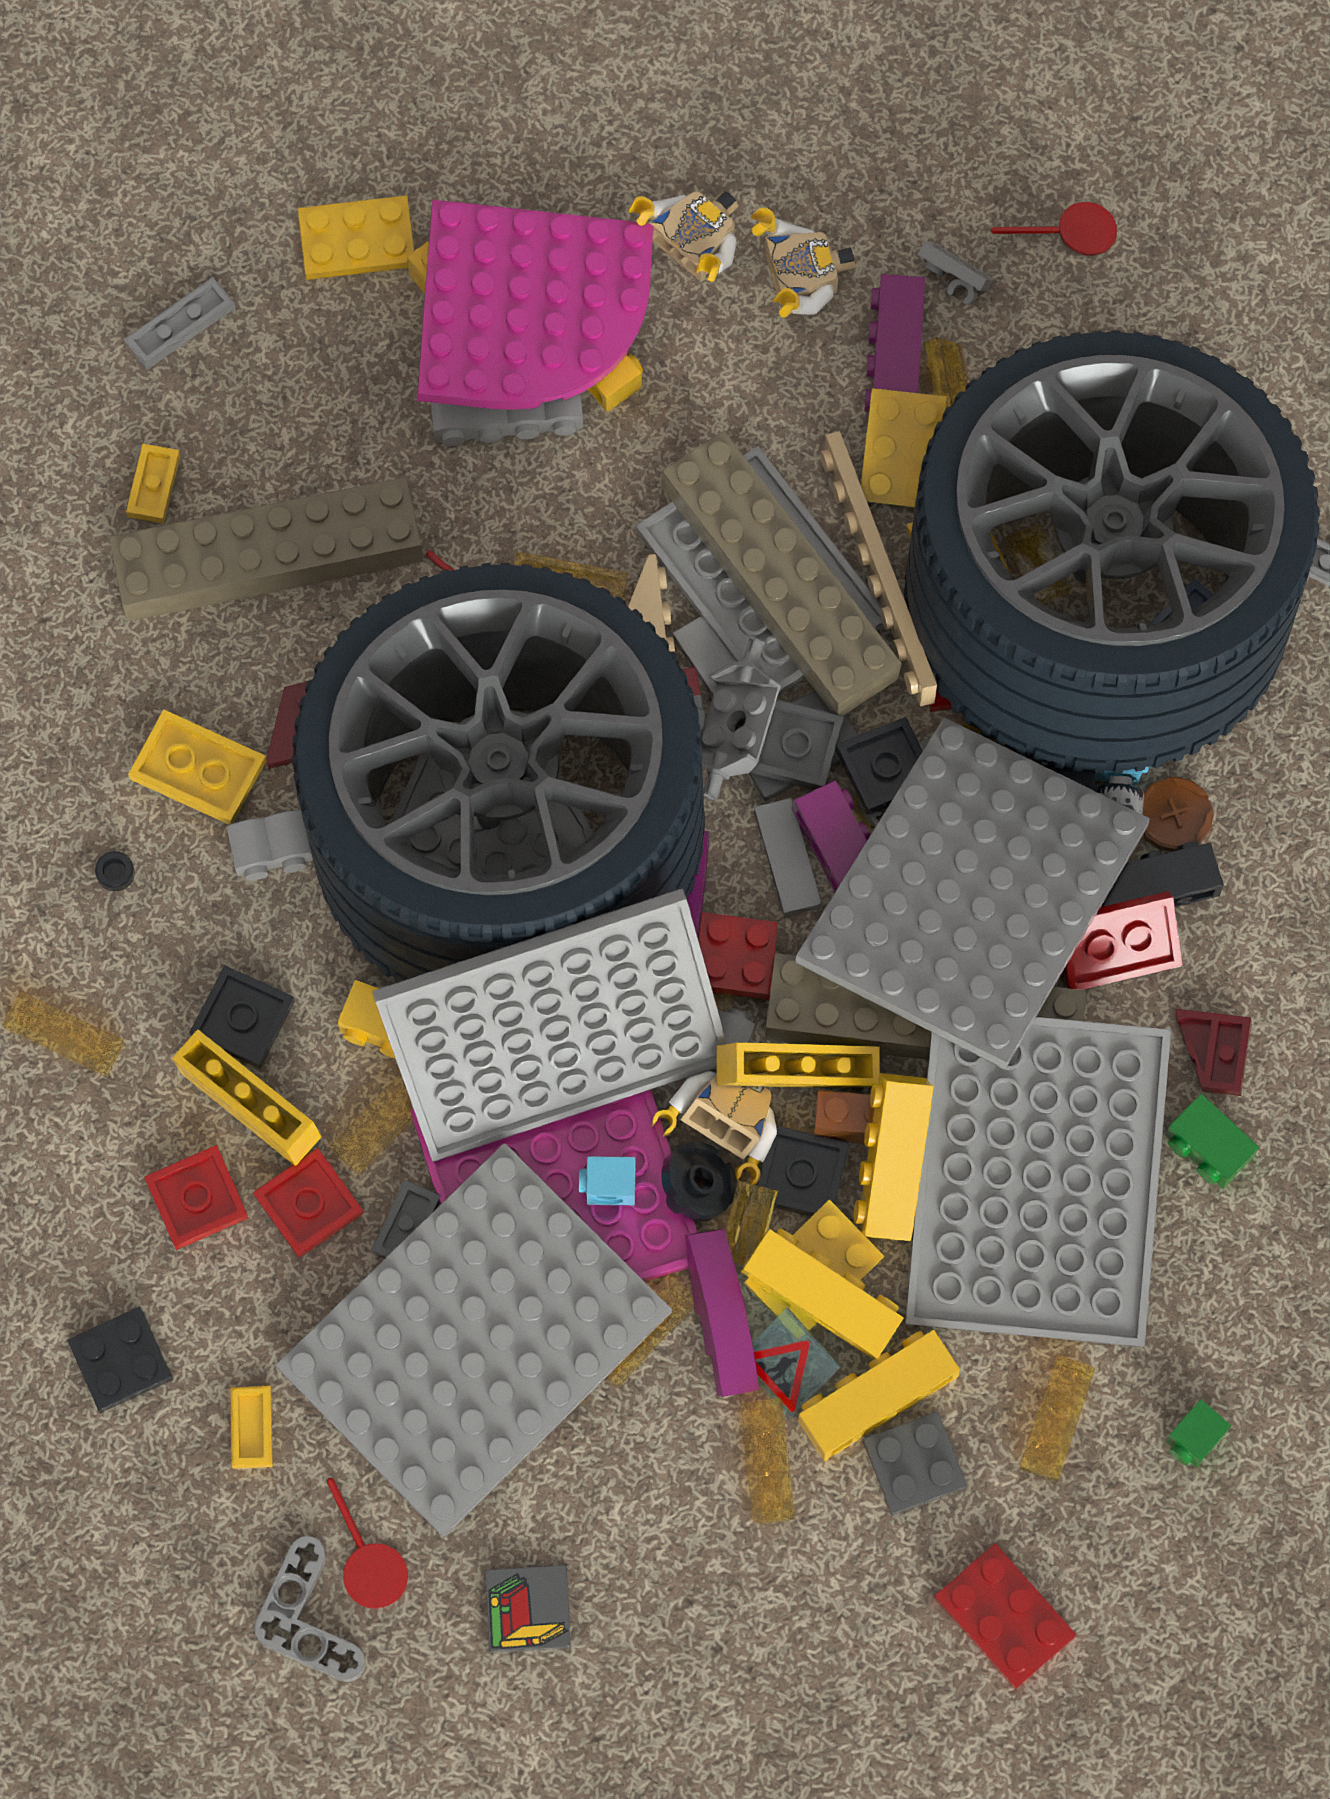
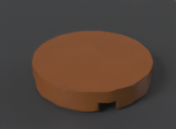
M1177 776L1168 777L1166 780L1156 781L1149 785L1144 791L1143 815L1150 818L1149 825L1143 834L1145 839L1158 849L1169 852L1177 851V847L1188 842L1197 841L1201 844L1211 829L1214 817L1213 807H1211V802L1208 799L1209 796L1205 790L1192 780Z

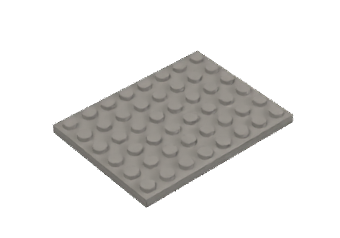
M944 717L797 953L796 963L1006 1069L1147 829L1150 818Z
M683 889L372 991L433 1162L716 1068L717 1046L727 1044Z
M1036 1017L1006 1069L931 1032L927 1079L934 1088L914 1219L905 1324L1145 1347L1171 1038L1170 1029Z
M504 1143L275 1366L444 1538L672 1313V1309Z

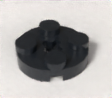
M698 1141L688 1142L664 1159L661 1180L667 1196L666 1204L672 1212L676 1214L682 1213L693 1220L709 1221L725 1212L728 1206L734 1202L738 1192L735 1170L730 1162L726 1164L717 1155L720 1151L714 1146ZM695 1174H698L699 1179L704 1181L706 1186L703 1188L697 1186L693 1178Z

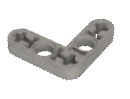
M310 1536L300 1537L291 1545L258 1615L254 1627L255 1636L260 1644L267 1649L344 1682L355 1681L363 1674L366 1666L365 1656L361 1649L346 1640L299 1620L326 1561V1552L319 1540ZM309 1545L314 1546V1554L318 1559L316 1562L309 1561L303 1571L304 1575H311L309 1581L306 1582L299 1575L287 1572L289 1567H293L298 1571L301 1558L297 1552L299 1549L307 1550ZM287 1582H295L302 1588L300 1599L292 1604L284 1603L279 1598L280 1588ZM275 1619L280 1620V1628L289 1634H292L293 1626L300 1628L292 1638L290 1650L283 1648L288 1643L287 1639L275 1635L272 1640L266 1639L267 1633L262 1629L265 1623L272 1625ZM313 1635L321 1640V1651L314 1657H304L299 1652V1643L305 1636ZM329 1643L336 1644L332 1651L341 1657H346L348 1652L354 1653L353 1659L358 1664L356 1669L348 1668L346 1673L340 1672V1664L330 1658L328 1659V1666L320 1664L328 1654Z

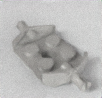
M749 638L744 659H741V662L732 663L709 674L708 677L717 683L701 734L702 766L708 770L703 796L710 800H718L723 780H729L730 776L749 773L758 764L781 687L774 679L762 671L763 666L758 663L765 644L759 639ZM746 717L744 726L735 732L737 722L741 718Z

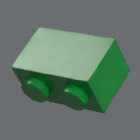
M1202 1094L1175 1119L1165 1135L1169 1139L1167 1142L1169 1147L1179 1157L1185 1158L1188 1156L1199 1166L1196 1170L1210 1185L1217 1183L1222 1189L1255 1157L1259 1146Z

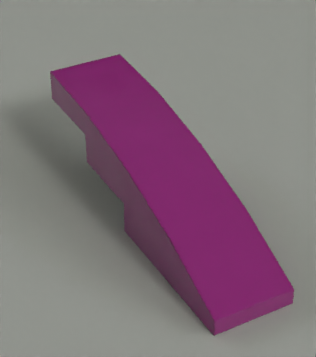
M725 1229L685 1235L695 1314L701 1315L705 1353L712 1356L716 1395L725 1397L759 1390L745 1305Z

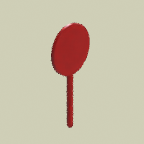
M1079 202L1069 206L1063 212L1059 226L992 227L991 233L1060 234L1062 240L1070 249L1082 255L1093 256L1106 252L1113 245L1117 236V225L1111 213L1101 205L1092 202Z
M328 1478L327 1485L358 1548L348 1558L344 1567L343 1580L346 1591L361 1606L372 1609L387 1607L396 1602L405 1591L408 1582L406 1563L403 1557L390 1546L379 1543L365 1545L335 1480Z

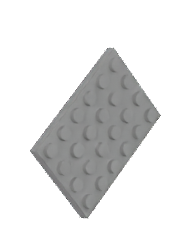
M757 446L744 454L745 459L877 631L883 627L880 617L882 605L876 598L872 597L868 587L763 451ZM673 502L635 526V532L651 553L656 554L658 562L662 567H665L667 574L699 616H702L736 662H741V659H744L749 638H755L765 643L758 663L763 666L762 671L781 686L778 696L805 679Z

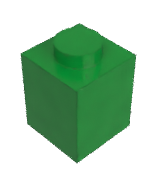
M1200 1399L1166 1440L1171 1446L1169 1452L1181 1464L1187 1466L1191 1463L1197 1468L1227 1434L1232 1425Z

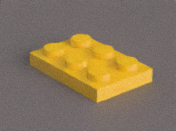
M407 195L298 208L306 280L408 268L407 256L414 252Z
M872 388L861 487L867 502L915 507L923 457L926 455L927 444L934 434L935 426L938 421H942L947 396Z
M163 709L128 775L130 780L231 825L236 820L267 760L265 755Z
M830 1199L793 1234L799 1240L796 1247L809 1255L812 1250L820 1253L832 1262L830 1269L842 1277L847 1272L861 1280L885 1257ZM751 1278L744 1282L749 1290L798 1340L817 1323Z

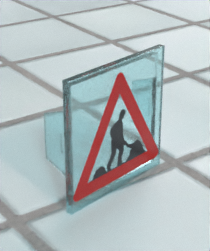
M788 1307L752 1343L758 1385L789 1419L841 1367Z

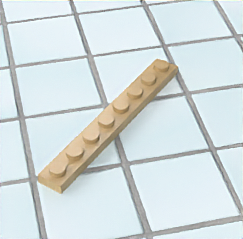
M840 431L826 434L825 448L820 451L821 463L826 473L831 472L833 476L832 490L838 504L843 503L846 511L844 513V522L849 535L855 534L858 542L856 544L858 561L861 566H867L869 571L868 586L873 598L879 597L882 605L880 617L885 630L891 629L894 640H892L893 653L900 662L903 661L907 671L904 673L907 690L910 695H916L920 707L935 703L937 683L924 649L918 639L911 615Z

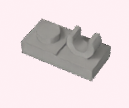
M924 242L917 254L926 260L924 266L941 276L945 272L948 274L952 273L959 278L949 284L947 293L954 295L961 285L965 286L968 295L963 303L966 305H970L976 300L977 290L988 291L995 280L935 242Z

